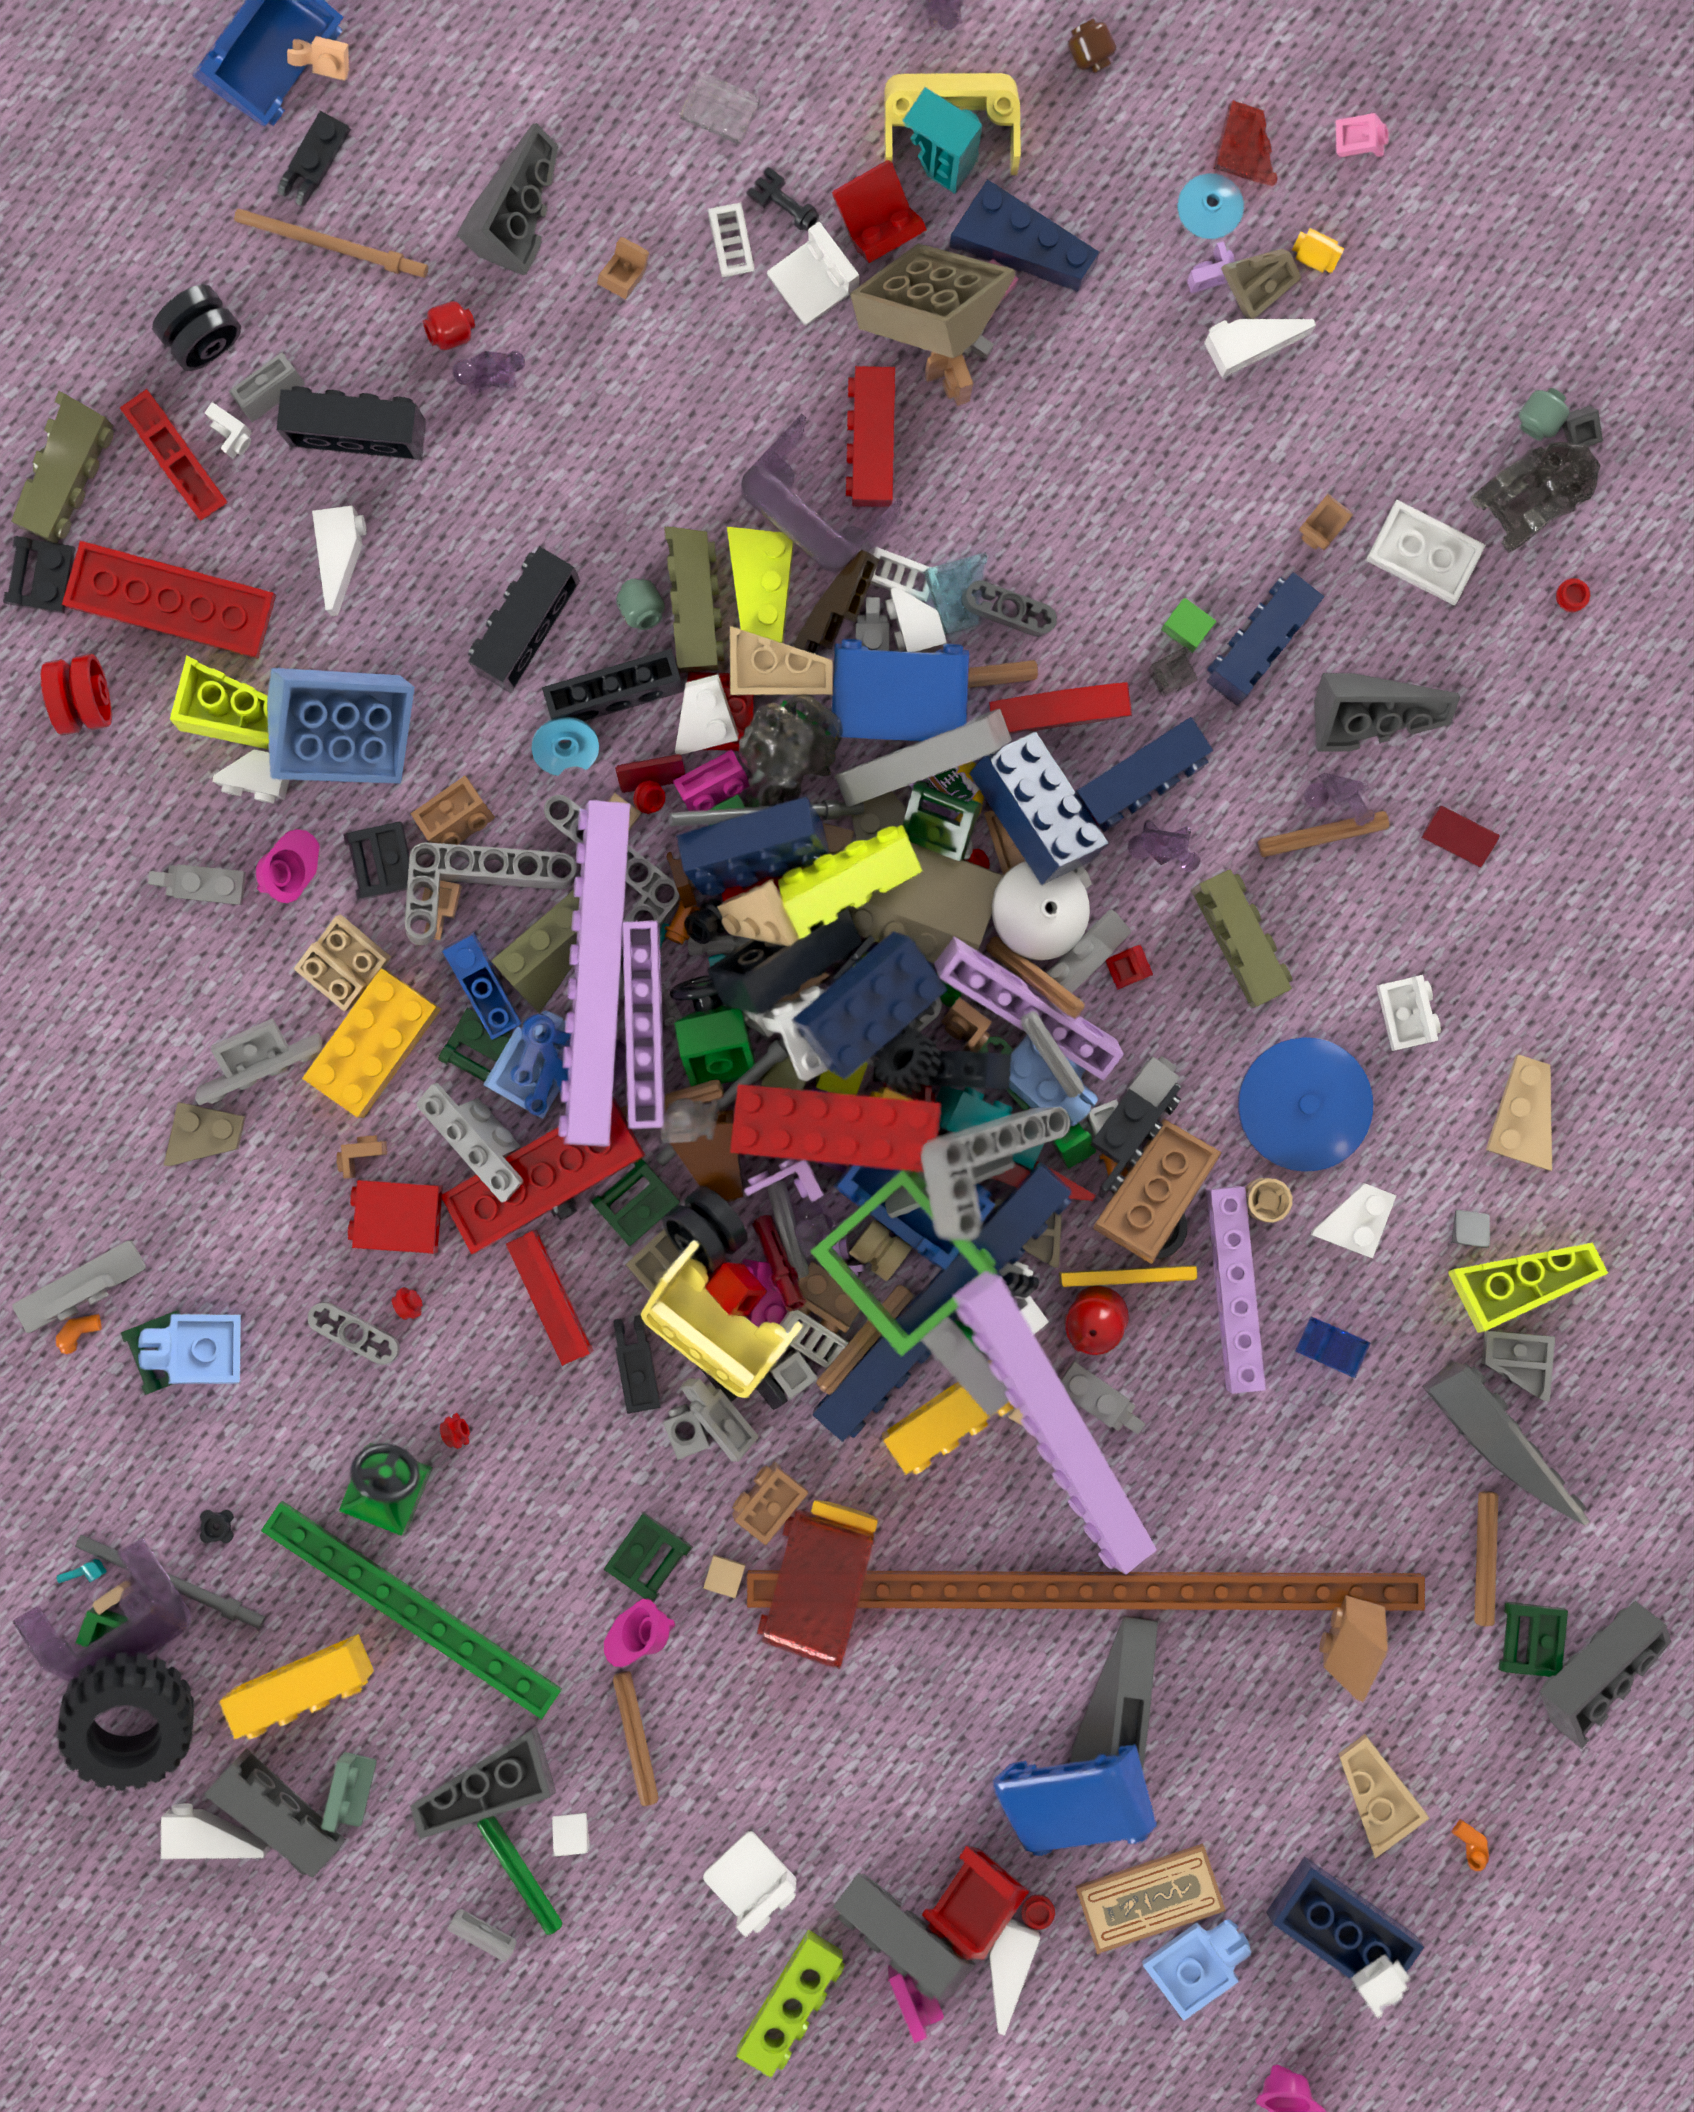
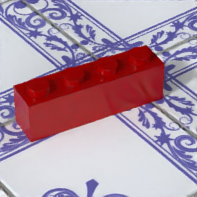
M855 366V377H848V398H854V410L847 411V431H854V443H847L846 464H853V476H846V497H852V507H892L895 367Z

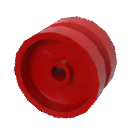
M90 653L75 656L70 665L63 659L48 661L42 664L40 675L43 699L50 721L58 734L63 736L79 733L83 723L91 730L106 728L111 725L112 708L107 680L102 666L95 655Z

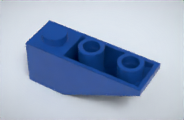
M475 932L443 949V954L492 1040L522 1024Z

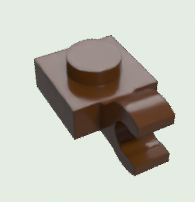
M668 852L666 858L672 870L675 886L684 908L697 905L694 891L698 889L684 873L681 859H674L672 853Z

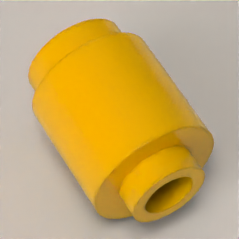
M1310 228L1307 234L1302 231L1300 232L1292 251L1297 253L1295 260L1321 273L1324 270L1332 273L1344 248L1337 245L1338 241Z

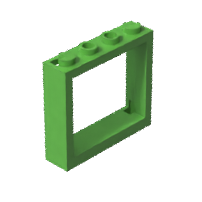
M905 1170L897 1174L811 1251L900 1356H903L959 1307L955 1298L953 1297L911 1335H908L832 1247L902 1185L933 1220L929 1194L925 1189L927 1187L925 1179L915 1171ZM950 1239L980 1273L978 1276L985 1271L993 1275L997 1273L993 1267L997 1263L991 1258L990 1253L986 1249L982 1248L979 1251L970 1240Z

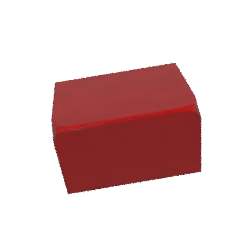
M1141 944L1108 957L1105 960L1117 990L1153 975Z

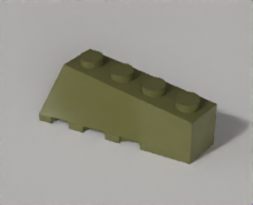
M58 391L54 401L60 405L55 420L48 418L44 429L48 433L46 446L40 451H36L32 462L33 472L35 473L34 479H27L25 481L11 520L19 528L51 543H58L60 538L64 539L71 528L69 518L74 508L78 509L82 505L85 498L84 486L88 478L92 479L97 474L100 464L97 459L102 448L106 449L110 446L114 436V431L111 430L113 424L106 417L61 391Z
M672 526L664 527L665 539L669 547L667 562L670 582L672 581L670 595L672 612L675 618L673 627L678 672L680 674L719 670L718 661H725L723 641L716 640V628H722L721 610L720 608H714L713 595H719L718 575H711L710 562H716L715 541L708 542L706 531Z
M1231 869L1192 888L1191 892L1251 1009L1291 990L1292 987L1289 982L1293 979L1290 971L1284 963L1279 964L1274 954L1277 951L1275 942L1269 933L1264 935L1259 925L1262 918L1253 903L1248 904L1243 894L1246 892V887L1238 873L1233 875Z
M574 890L491 960L511 985L539 1014L573 967L569 963L571 944H577V931H572L573 910L579 911V897H574Z

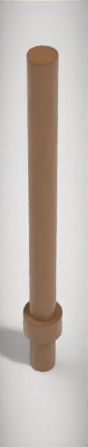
M239 208L235 212V222L385 266V270L400 274V271L422 278H426L428 273V265L406 259L404 254L390 250L386 253Z

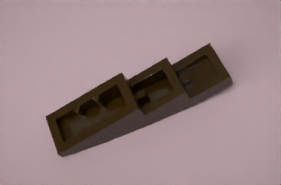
M861 550L849 562L815 605L798 634L793 647L816 655L820 646L832 650L843 619L854 623L857 620L879 562L877 557L865 550Z

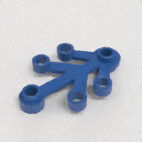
M534 1014L527 1018L522 1026V1037L527 1044L520 1064L512 1068L510 1076L512 1081L518 1086L524 1087L529 1085L533 1080V1065L539 1051H541L545 1061L534 1093L529 1094L524 1102L525 1108L531 1114L541 1115L547 1109L546 1099L553 1079L560 1093L562 1081H568L566 1071L568 1072L569 1068L563 1067V1056L557 1054L553 1043L570 1047L571 1033H565V1031L556 1029L554 1022L548 1016ZM537 1025H542L543 1030L541 1034L533 1035V1029ZM526 1070V1078L519 1081L517 1079L518 1073ZM535 1099H540V1106L537 1109H532L531 1103Z

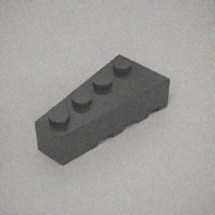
M1636 1601L1628 1608L1621 1609L1616 1614L1614 1621L1606 1629L1598 1631L1592 1637L1587 1647L1580 1653L1571 1656L1566 1666L1556 1676L1549 1677L1543 1684L1539 1692L1551 1723L1578 1747L1583 1749L1589 1742L1585 1735L1596 1723L1601 1727L1609 1718L1606 1712L1616 1698L1624 1700L1631 1691L1634 1682L1633 1677L1636 1674L1643 1676L1671 1643L1666 1624Z
M537 1726L410 1805L419 1840L552 1797L556 1793V1789Z
M247 1748L204 1793L205 1797L288 1859L298 1872L303 1875L307 1874L312 1879L346 1840L336 1830L332 1832L321 1829L323 1818Z
M858 1873L833 1906L840 1913L837 1918L849 1929H859L866 1936L863 1941L875 1952L880 1953L883 1950L891 1957L890 1965L903 1976L909 1973L918 1981L916 1988L931 2000L934 1996L937 1999L952 1997L976 1963L971 1959L960 1960L953 1954V1945L948 1940L937 1936L933 1932L930 1935L926 1932L928 1926L921 1918L909 1910L903 1912L900 1909L902 1905L900 1901L866 1874Z

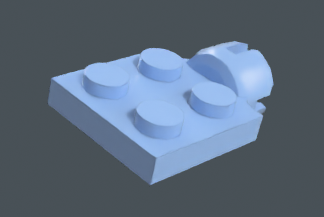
M549 1011L541 1013L552 1019L556 1029L565 1031V1021L562 1017ZM537 1025L533 1029V1035L541 1034L543 1030L542 1025ZM516 1027L483 1085L526 1109L524 1105L525 1099L529 1094L534 1093L545 1060L541 1051H539L532 1068L533 1080L529 1085L521 1087L512 1081L510 1076L511 1070L514 1066L520 1064L527 1044L522 1037V1028ZM553 1043L558 1055L563 1056L564 1047H569ZM520 1071L517 1079L519 1081L525 1079L527 1071ZM554 1079L546 1099L547 1109L543 1114L536 1115L542 1119L559 1092ZM535 1099L531 1103L532 1109H537L540 1106V1099Z
M1028 1035L1011 1052L1009 1088L1031 1108L1061 1107L1068 1113L1070 1125L1075 1126L1090 1113L1091 1105L1095 1107L1098 1098L1084 1084V1091L1074 1098L1068 1097ZM1067 1058L1082 1081L1081 1077L1085 1069Z
M171 1314L169 1327L164 1329H145L141 1332L138 1348H158V1350L140 1351V1354H138L140 1368L166 1371L169 1376V1384H239L241 1315Z
M1230 1919L1223 1921L1212 1930L1206 1931L1196 1922L1142 1961L1143 1967L1183 2021L1239 1982L1238 1976L1233 1970L1236 1965L1248 1958L1252 1952L1247 1938L1242 1932H1237L1236 1929L1239 1927Z

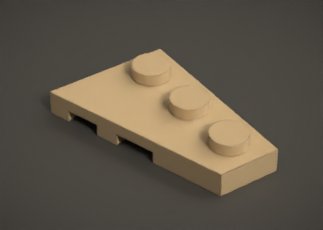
M730 626L731 695L832 694L831 659Z
M772 881L767 882L762 887H755L747 893L743 892L731 897L717 907L722 916V924L731 935L791 946L799 939Z
M1519 1054L1515 1056L1486 1147L1487 1151L1552 1171L1550 1064Z
M1366 1734L1338 1753L1375 1859L1430 1819Z

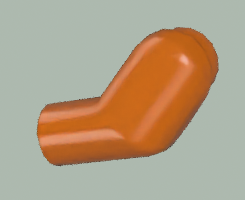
M95 1314L69 1319L56 1335L55 1342L60 1352L63 1354L74 1353L78 1346L77 1340L82 1333L100 1331L102 1329L100 1315Z
M1459 1819L1452 1829V1834L1465 1842L1468 1866L1474 1871H1482L1489 1862L1487 1838L1465 1821Z

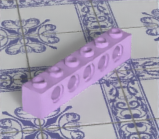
M658 921L623 922L629 1128L665 1127L660 924Z
M956 937L952 938L934 963L940 979L1023 1031L1025 1030L1021 1026L1020 1019L1029 1012H1036L1065 1057L1103 1081L1124 1055L1117 1039L1080 1016L1077 1018L1068 1016L1027 982Z
M1235 1186L1206 1189L1226 1390L1232 1394L1264 1391L1266 1389L1245 1187Z

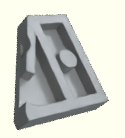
M1493 1330L1484 1331L1482 1364L1540 1400L1550 1402L1555 1337Z

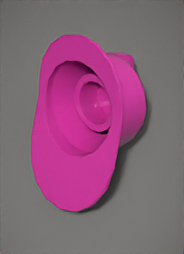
M294 829L286 832L271 851L258 861L256 866L258 886L256 889L260 892L268 893L273 899L281 903L296 901L317 873L320 845L316 838L306 830Z
M650 1599L638 1601L616 1618L604 1640V1654L607 1661L615 1667H625L644 1655L660 1652L667 1644L669 1632L675 1627V1622L667 1618L661 1610L657 1609L656 1604Z
M1278 2064L1272 2066L1270 2075L1264 2081L1262 2094L1255 2098L1256 2104L1267 2109L1269 2112H1326L1322 2106L1312 2099L1307 2078L1293 2073L1291 2070Z

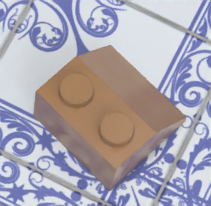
M1346 1595L1341 1607H1335L1332 1613L1331 1629L1329 1633H1323L1319 1651L1323 1653L1324 1668L1358 1701H1365L1388 1653L1386 1614L1384 1606Z

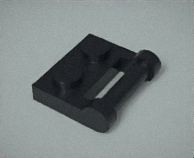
M14 536L12 547L16 549L9 590L4 592L3 603L65 614L66 607L62 605L73 567L76 548L69 545ZM29 551L38 552L31 595L24 596L22 592Z
M401 821L349 832L343 835L345 845H349L358 889L355 892L357 901L407 890L410 855ZM369 840L379 879V884L371 886L362 842Z

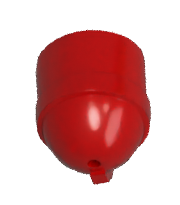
M1094 1285L1080 1291L1064 1318L1066 1334L1072 1347L1078 1352L1081 1351L1089 1355H1101L1113 1350L1122 1340L1128 1325V1307L1123 1298L1116 1291L1108 1287Z

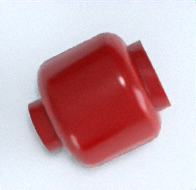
M450 301L430 308L427 312V319L423 320V326L432 346L437 345L439 349L447 351L465 345L470 341L471 329L475 328V321L469 309L464 310L458 302Z

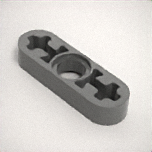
M986 581L973 582L962 594V603L970 613L1035 637L1046 635L1054 629L1057 623L1056 613L1049 605ZM980 590L982 591L981 597L983 599L991 601L995 596H998V599L994 605L988 601H983L978 605L975 603L976 597L972 596V594ZM1010 600L1016 604L1018 609L1016 617L1010 618L1003 614L1001 609L1003 601ZM1025 613L1032 617L1042 613L1044 614L1043 620L1047 621L1048 624H1044L1039 628L1036 619L1027 617L1023 622L1021 619Z

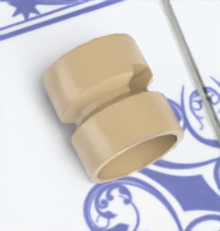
M1258 1178L1251 1181L1245 1187L1247 1212L1251 1218L1263 1222H1276L1282 1220L1289 1213L1292 1207V1195L1290 1189L1283 1182L1271 1178Z
M874 1218L854 1244L849 1254L863 1265L871 1263L872 1271L887 1282L906 1258L912 1246L899 1236L890 1237L889 1229Z

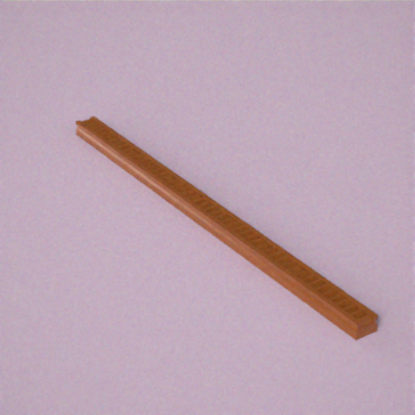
M748 1570L747 1608L1334 1610L1335 1607H1341L1347 1595L1384 1606L1385 1611H1425V1576L1421 1575V1573L1129 1572L1124 1574L1123 1572Z

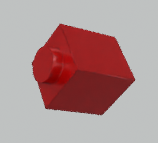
M724 1262L714 1270L712 1279L705 1287L729 1316H749L767 1293V1290L744 1264Z

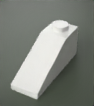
M1238 319L1230 324L1225 320L1214 325L1209 330L1210 333L1204 344L1221 377L1224 378L1311 335L1316 324L1313 319Z
M352 505L312 511L325 610L331 616L339 614L362 547L361 536L366 535L363 515H358V512Z
M192 1804L173 1805L172 1809H169L161 1817V1859L264 1858L270 1851V1846L258 1836L203 1809H193Z
M1013 1919L1009 1921L989 1951L998 2033L1002 2035L1006 2034L1040 1940L1038 1930L1031 1929L1026 1924Z

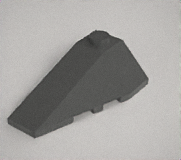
M537 123L530 126L477 198L457 233V236L478 257L520 275L528 273L540 249L542 236L535 234L538 216L546 217L548 207L542 204L541 196L543 187L552 184L558 152V145Z
M1323 673L1314 699L1316 749L1318 752H1350L1360 749L1359 741L1377 736L1379 743L1390 741V734L1395 733L1397 730L1406 728L1413 735L1451 725L1460 696L1455 692L1355 673Z

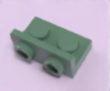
M344 1752L338 1759L321 1829L335 1832L341 1823L356 1827L362 1825L377 1764L376 1759Z

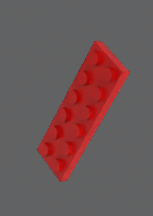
M80 541L62 605L70 609L259 659L276 595L266 590Z
M738 1084L730 1152L924 1172L921 1153L927 1142L938 1138L941 1104Z
M612 1096L608 1146L564 1144V1136H559V1127L505 1157V1160L523 1179V1183L507 1201L500 1202L477 1174L440 1196L472 1255L496 1243L646 1155L632 1129L629 1128V1124L616 1099Z

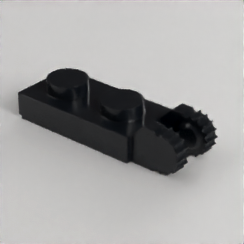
M320 110L291 160L288 170L282 176L277 187V193L286 197L291 192L298 176L305 179L297 192L295 200L298 205L304 207L315 187H319L347 138L351 130L350 127Z
M641 1315L634 1316L633 1321L638 1343L627 1345L624 1323L622 1319H615L613 1321L617 1341L615 1350L627 1414L661 1408L650 1342L647 1341L644 1321Z

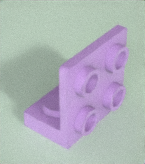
M789 1159L779 1164L781 1171L772 1176L769 1175L768 1171H765L749 1179L748 1182L751 1187L745 1189L748 1196L797 1172L799 1178L795 1179L794 1183L802 1198L809 1196L811 1202L825 1195L809 1162Z

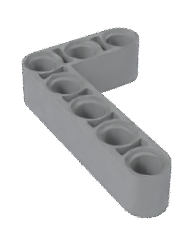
M996 709L970 720L961 727L836 774L835 778L846 806L850 807L994 753L1012 741L1001 710Z
M564 795L551 796L544 805L545 817L576 844L583 843V840L579 839L578 817L579 810L582 808ZM556 805H568L569 814L565 819L556 820L553 818L552 811ZM627 845L625 883L641 894L642 898L623 922H636L638 915L643 912H649L653 915L654 921H658L661 928L681 900L675 882ZM639 865L645 866L648 869L647 878L640 883L632 881L630 877L632 869ZM670 886L674 889L675 896L671 902L661 903L657 900V892L661 887ZM624 956L620 958L621 963H624Z
M428 842L419 843L411 850L409 859L405 912L407 937L417 945H426L435 938L440 881L561 890L567 889L574 883L577 872L576 862L569 854L559 852ZM421 855H431L435 859V863L428 868L420 867L416 861ZM456 857H463L468 860L469 865L464 870H455L451 867L450 863ZM494 859L502 863L503 868L497 873L488 872L484 867L486 862ZM524 862H530L536 866L537 871L527 876L520 873L518 867ZM557 865H565L570 869L571 873L565 878H558L553 874L552 869ZM421 887H426L433 894L430 899L420 901L414 897V892ZM418 920H424L430 924V929L424 934H416L412 931L411 927Z
M1061 1107L1031 1108L927 1142L921 1153L922 1164L937 1234L944 1239L972 1240L976 1238L981 1229V1217L971 1167L1065 1136L1070 1127V1118L1066 1110Z

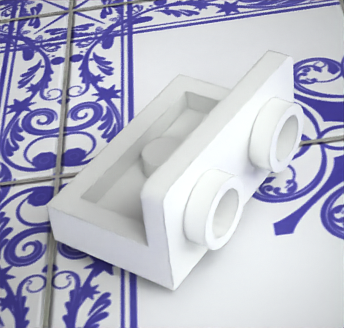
M1423 975L1376 986L1392 1051L1438 1041L1437 1034L1441 1032L1438 1016L1432 1014L1429 1001L1433 1000V993L1430 983L1424 981Z

